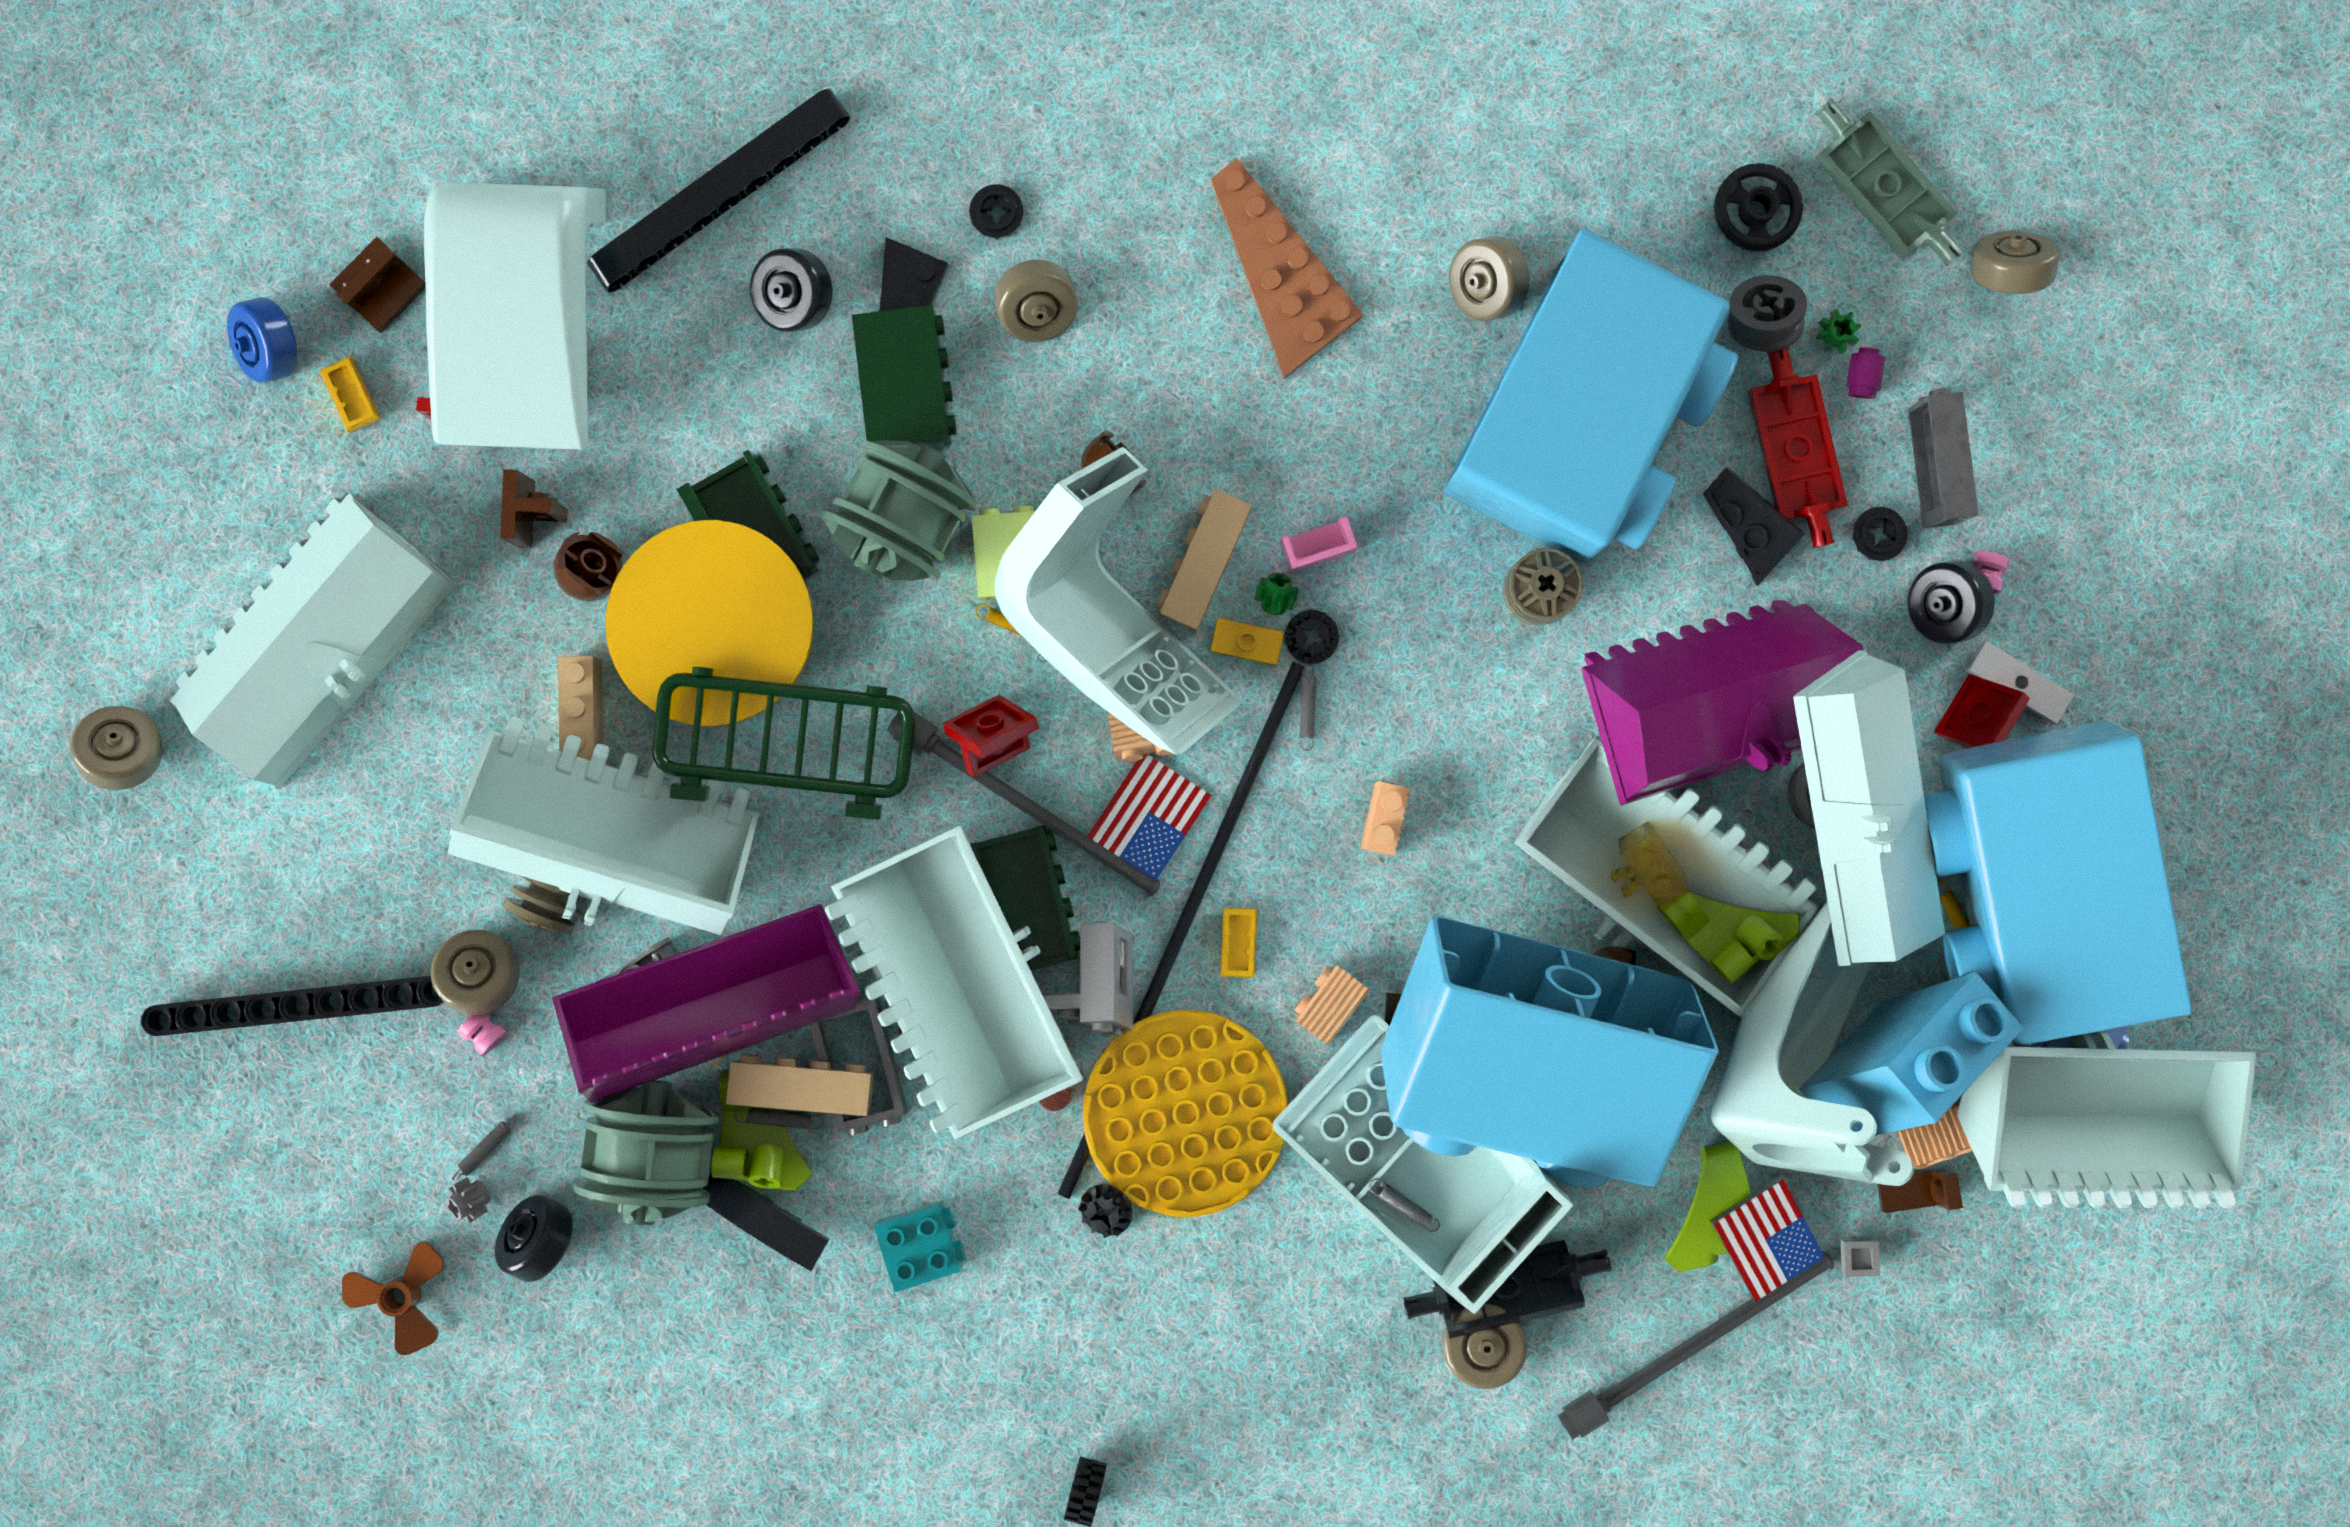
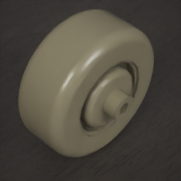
M2023 231L1993 233L1985 236L1975 245L1971 273L1977 283L1996 292L2008 294L2037 292L2047 288L2054 282L2060 256L2059 249L2050 239L2035 233Z
M1490 236L1471 240L1457 251L1452 260L1449 272L1452 296L1458 307L1467 316L1475 320L1491 321L1513 314L1523 304L1529 289L1530 278L1526 259L1520 249L1506 238Z
M1028 260L1011 267L1000 278L994 292L995 308L1002 327L1011 336L1026 342H1043L1062 334L1073 322L1078 309V299L1070 276L1062 267L1046 260Z
M109 706L95 710L77 724L71 736L70 749L78 772L89 783L103 789L123 790L135 787L149 779L161 762L162 743L158 729L147 715L134 708Z
M485 930L463 931L446 940L437 950L430 971L432 985L441 1000L452 1010L471 1016L488 1014L503 1006L514 994L520 974L517 958L507 942L500 936Z
M1484 1304L1487 1317L1506 1313L1501 1307ZM1467 1308L1463 1309L1454 1318L1453 1325L1484 1318L1482 1309L1480 1308L1475 1314ZM1520 1323L1481 1330L1470 1335L1449 1339L1446 1326L1443 1329L1441 1346L1444 1359L1452 1373L1463 1383L1479 1389L1501 1387L1513 1380L1524 1365L1527 1355V1339Z

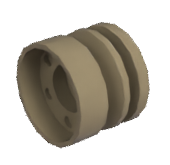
M1540 548L1528 552L1509 569L1503 582L1502 595L1507 609L1516 619L1528 625L1543 626L1557 621L1575 607L1582 593V576L1578 565L1569 555L1557 549ZM1547 578L1550 581L1549 589L1542 592L1539 590L1541 586L1540 581Z
M524 876L522 877L531 882L529 887L522 885L511 886L510 891L523 898V900L506 897L503 904L505 909L514 913L522 921L540 929L572 934L575 927L574 923L562 918L570 893L559 890L557 886ZM578 896L577 900H587V898ZM575 909L572 917L579 918L580 911Z

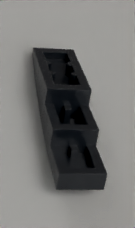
M711 1172L708 1185L702 1188L710 1193V1201L706 1204L709 1208L807 1270L812 1271L830 1238L801 1223L802 1219L773 1204V1200L737 1180L713 1178Z

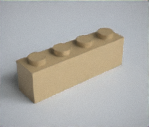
M1214 489L1211 497L1208 495L1204 496L1197 512L1202 515L1198 527H1190L1184 541V545L1189 546L1184 559L1177 557L1170 573L1171 576L1175 577L1170 590L1165 587L1163 588L1156 604L1157 607L1161 608L1160 617L1197 633L1251 512V504L1217 489Z
M558 656L559 751L562 752L567 736L572 734L581 738L577 756L591 761L595 746L598 743L603 744L602 659L595 656Z
M741 1054L740 1060L730 1062L726 1100L728 1105L868 1116L870 1114L874 1071H866L865 1064L845 1063V1069L831 1068L830 1061L810 1060V1066L796 1065L797 1059L787 1057H775V1063L761 1062L762 1056Z

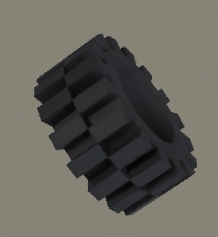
M1080 1456L1064 1520L1091 1527L1107 1463Z

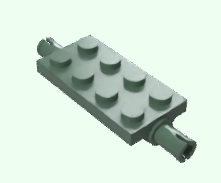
M1831 98L1814 113L1834 135L1832 138L1834 141L1820 152L1815 159L1902 259L1907 257L1922 243L1924 245L1928 243L1942 259L1946 267L1965 252L1944 230L1947 227L1945 224L1957 215L1958 212L1870 111L1857 122L1855 120L1850 121Z

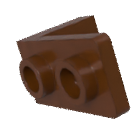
M1944 1168L1913 1173L1911 1179L1900 1186L1877 1184L1880 1206L1884 1213L1937 1205L1948 1210L1963 1208L1958 1175Z

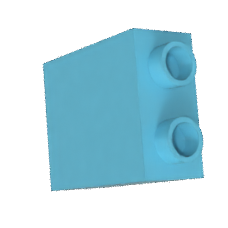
M1976 972L1885 1000L1799 1090L1807 1099L1857 1107L1868 1111L1877 1124L1875 1136L1936 1123L2024 1027ZM1861 1122L1854 1123L1852 1131H1860L1863 1124Z

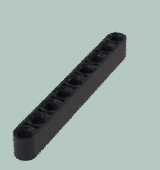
M831 89L821 90L598 250L589 258L587 262L588 267L608 293L617 291L621 288L620 284L624 286L649 268L647 264L652 266L676 248L675 244L677 246L681 245L702 230V225L706 227L731 209L729 205L735 206L758 189L757 185L760 188L785 170L783 166L788 168L812 150L811 146L815 148L839 131L837 127L842 129L848 124L851 116Z
M431 976L153 1005L143 1012L141 1026L151 1036H164L429 1008L446 1004L441 998L438 1000L432 995L431 989L433 985ZM402 985L409 992V998L405 1003L401 1002L397 995L398 989ZM367 989L371 990L375 997L374 1003L370 1007L366 1005L363 999ZM333 993L337 994L340 999V1005L337 1010H334L329 1003L330 996ZM299 996L303 998L306 1004L302 1014L295 1007ZM265 1000L271 1006V1013L268 1017L264 1016L261 1010L262 1003ZM230 1004L234 1005L237 1011L236 1018L233 1021L227 1014ZM196 1008L202 1013L200 1024H197L193 1018V1012ZM162 1011L168 1018L165 1028L159 1022V1016Z

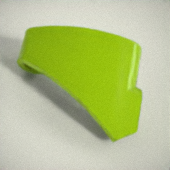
M1680 885L1656 906L1660 913L1691 947L1730 984H1733L1760 959L1770 960L1777 956L1800 935V916L1797 913H1774L1741 908L1703 897Z
M723 1069L719 1083V1098L723 1109L720 1145L715 1147L713 1153L712 1177L746 1180L759 1188L797 1191L813 1175L785 1126L739 1123L734 1118L735 1111L739 1108H745V1110H739L736 1113L737 1120L747 1122L748 1110L751 1108L776 1111L775 1108L726 1104L729 1069Z
M1730 1141L1704 1146L1700 1149L1702 1166L1697 1189L1683 1227L1664 1257V1260L1678 1272L1710 1266L1718 1261L1719 1255L1727 1254L1710 1220L1751 1195L1739 1150Z

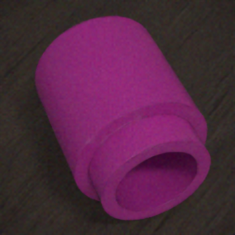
M1861 347L1858 353L1851 354L1846 387L1849 388L1848 396L1863 399L1876 398L1877 391L1881 390L1886 357L1879 355V349Z

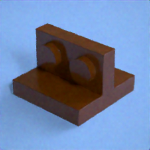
M377 236L329 284L338 293L337 296L356 310L380 333L426 288L425 281Z
M503 469L500 538L518 548H532L533 522H567L568 509L559 504L557 499L549 498V494L535 492V481L522 472Z

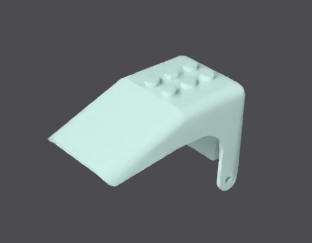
M1828 901L1744 1010L1711 1108V1120L1720 1133L1750 1161L1756 1164L1868 1183L1900 1186L1911 1179L1914 1172L1913 1162L1906 1153L1900 1150L1867 1144L1873 1139L1877 1129L1876 1121L1868 1111L1857 1107L1807 1099L1799 1090L1833 1054L1874 965V962L1852 963L1851 966H1838ZM1861 1122L1863 1124L1862 1129L1858 1132H1853V1124ZM1899 1163L1900 1170L1896 1173L1890 1172L1891 1165Z

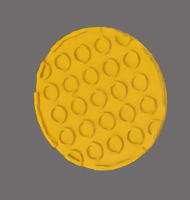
M700 520L676 525L653 536L641 545L619 572L611 589L606 610V638L614 666L628 689L655 712L658 691L663 681L675 673H692V666L713 668V676L795 684L808 660L814 635L812 600L810 599L804 578L792 559L777 544L756 530L744 525L720 520ZM682 686L673 691L670 719L694 725L697 688ZM704 689L701 716L702 727L729 725L732 692ZM739 693L736 723L756 717L766 711L767 695ZM774 696V704H776L781 697Z
M1192 1009L1170 1010L1135 1022L1133 1030L1122 1031V1036L1115 1037L1101 1053L1090 1073L1084 1093L1083 1127L1090 1154L1099 1171L1112 1186L1121 1190L1129 1201L1144 1209L1166 1214L1167 1216L1198 1217L1224 1210L1246 1198L1269 1175L1280 1156L1284 1139L1273 1129V1122L1288 1106V1097L1282 1074L1275 1060L1264 1045L1247 1029L1224 1016L1207 1011Z

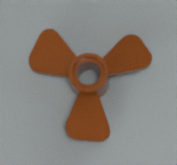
M422 1241L414 1247L404 1276H400L384 1285L357 1272L345 1274L342 1277V1300L350 1308L377 1303L381 1312L388 1316H395V1350L401 1355H409L431 1345L439 1336L437 1327L416 1305L421 1299L420 1285L443 1270L444 1259L429 1242ZM395 1288H399L404 1292V1304L395 1300Z

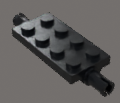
M1565 1240L1536 1246L1484 1303L1501 1307L1506 1313L1487 1317L1483 1304L1481 1309L1484 1318L1453 1325L1454 1318L1465 1307L1433 1279V1291L1403 1297L1404 1307L1408 1320L1438 1312L1439 1315L1443 1316L1449 1339L1463 1335L1466 1336L1481 1330L1495 1329L1512 1323H1520L1585 1307V1300L1580 1287L1582 1277L1611 1272V1262L1609 1257H1607L1606 1249L1576 1257L1575 1254L1568 1252Z

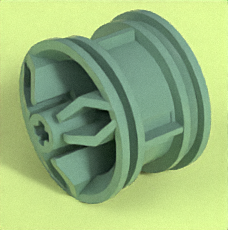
M862 440L859 449L866 454L867 459L856 458L853 465L857 468V471L842 498L835 497L832 505L840 511L836 513L824 511L821 519L825 521L832 536L844 553L855 560L853 565L879 579L884 576L891 580L916 581L930 578L938 581L941 573L933 567L932 561L940 564L944 563L946 556L943 552L958 524H964L967 520V516L960 510L975 511L978 502L974 499L955 468L945 461L946 456L920 442L916 445L908 441L882 440L870 442Z
M654 1080L593 1103H589L588 1100L585 1101L584 1110L595 1114L596 1117L586 1119L584 1148L579 1172L586 1179H581L574 1183V1192L589 1198L593 1203L612 1215H617V1212L623 1213V1222L652 1225L655 1224V1220L660 1216L661 1218H669L690 1207L706 1205L710 1201V1193L700 1188L708 1185L712 1141L715 1132L713 1129L706 1127V1125L718 1123L720 1113L709 1109L702 1101L683 1089H678V1091L671 1090L672 1082Z

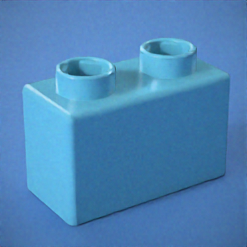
M1586 228L1580 229L1552 276L1443 489V493L1551 549H1557L1569 555L1573 560L1580 563H1586L1608 547L1613 539L1632 549H1639L1658 522L1675 486L1676 478L1673 475L1652 465L1675 417L1694 427L1702 426L1721 398L1736 367L1738 355L1714 342L1729 313L1730 307L1728 302L1724 298Z
M2105 720L1943 754L1938 761L1943 790L1924 794L1935 871L1938 877L1960 873L1970 923L1969 927L1948 930L1943 935L1944 956L1949 980L1976 972L2024 1027L2012 1040L2018 1045H2027L2191 1014L2190 996L2140 738Z
M1434 916L1429 922L1382 1044L1381 1058L1391 1121L1395 1126L1402 1128L1415 1143L1427 1150L1441 1155L1461 1156L1469 1154L1479 1146L1535 1160L1547 1174L1575 1187H1600L1609 1178L1645 1187H1653L1658 1184L1719 1050L1695 986L1686 978L1441 916Z

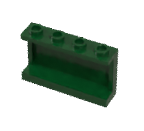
M927 305L852 315L866 440L870 442L882 440L908 441L916 445L919 442L925 445L934 443L952 445L951 435H957L955 416L948 415L947 402L953 401L950 381L944 382L943 369L949 368L947 349L940 348L939 336L945 335L942 314L936 315L934 306Z
M748 449L743 452L744 457L692 486L690 483H686L676 489L694 521L720 520L744 525L763 534L777 544L792 559L804 580L819 572L815 563L820 558L810 542L805 545L798 533L804 530L795 514L788 515L782 504L787 502L777 483L773 486L769 483L766 474L770 470L760 454L755 457Z
M1042 825L1033 829L970 844L1012 933L1025 926H1028L1031 931L1027 938L1017 942L1021 952L1030 946L1038 945L1040 949L1038 955L1027 961L1030 970L1078 959L1077 951H1080V936L1078 930L1071 931L1068 918L1074 917L1070 897L1063 898L1060 885L1065 884L1066 881L1061 864L1055 865L1051 852L1057 850L1053 831L1046 832L1045 826Z

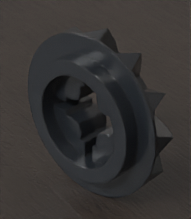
M1000 184L988 185L980 189L974 195L969 208L973 226L983 236L993 237L997 240L1000 237L1011 236L1021 226L1024 213L1022 201L1018 194L1011 188ZM995 199H998L1001 210L1007 211L1006 214L1000 215L998 224L995 223L992 215L987 214L988 211L993 210Z
M1874 507L1861 513L1853 524L1854 529L1851 539L1854 540L1857 546V552L1862 553L1868 560L1886 561L1892 559L1903 550L1907 542V526L1903 518L1890 508ZM1883 524V534L1887 535V538L1890 539H1882L1874 546L1875 536L1868 530H1875Z
M1311 609L1298 613L1290 620L1285 631V643L1290 654L1298 661L1317 664L1333 655L1337 649L1340 635L1336 622L1325 612ZM1320 624L1318 636L1326 644L1313 642L1307 650L1304 649L1307 637L1303 635V632L1299 631V628L1311 631L1313 627Z
M1098 1184L1090 1187L1083 1194L1078 1210L1081 1211L1083 1216L1082 1223L1088 1224L1091 1228V1233L1098 1232L1103 1234L1104 1238L1112 1235L1118 1237L1129 1227L1133 1216L1132 1206L1127 1196L1121 1190L1111 1185ZM1101 1207L1103 1209L1115 1208L1109 1217L1106 1215L1097 1216L1096 1214Z

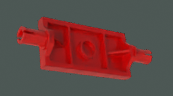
M1789 347L1779 351L1766 352L1769 357L1773 379L1768 385L1750 389L1748 395L1774 506L1789 520L1801 517L1807 519L1813 544L1812 548H1819L1820 546L1823 547L1835 543L1827 514L1832 510L1847 507L1848 503L1818 376L1815 374L1798 377V374L1793 371Z

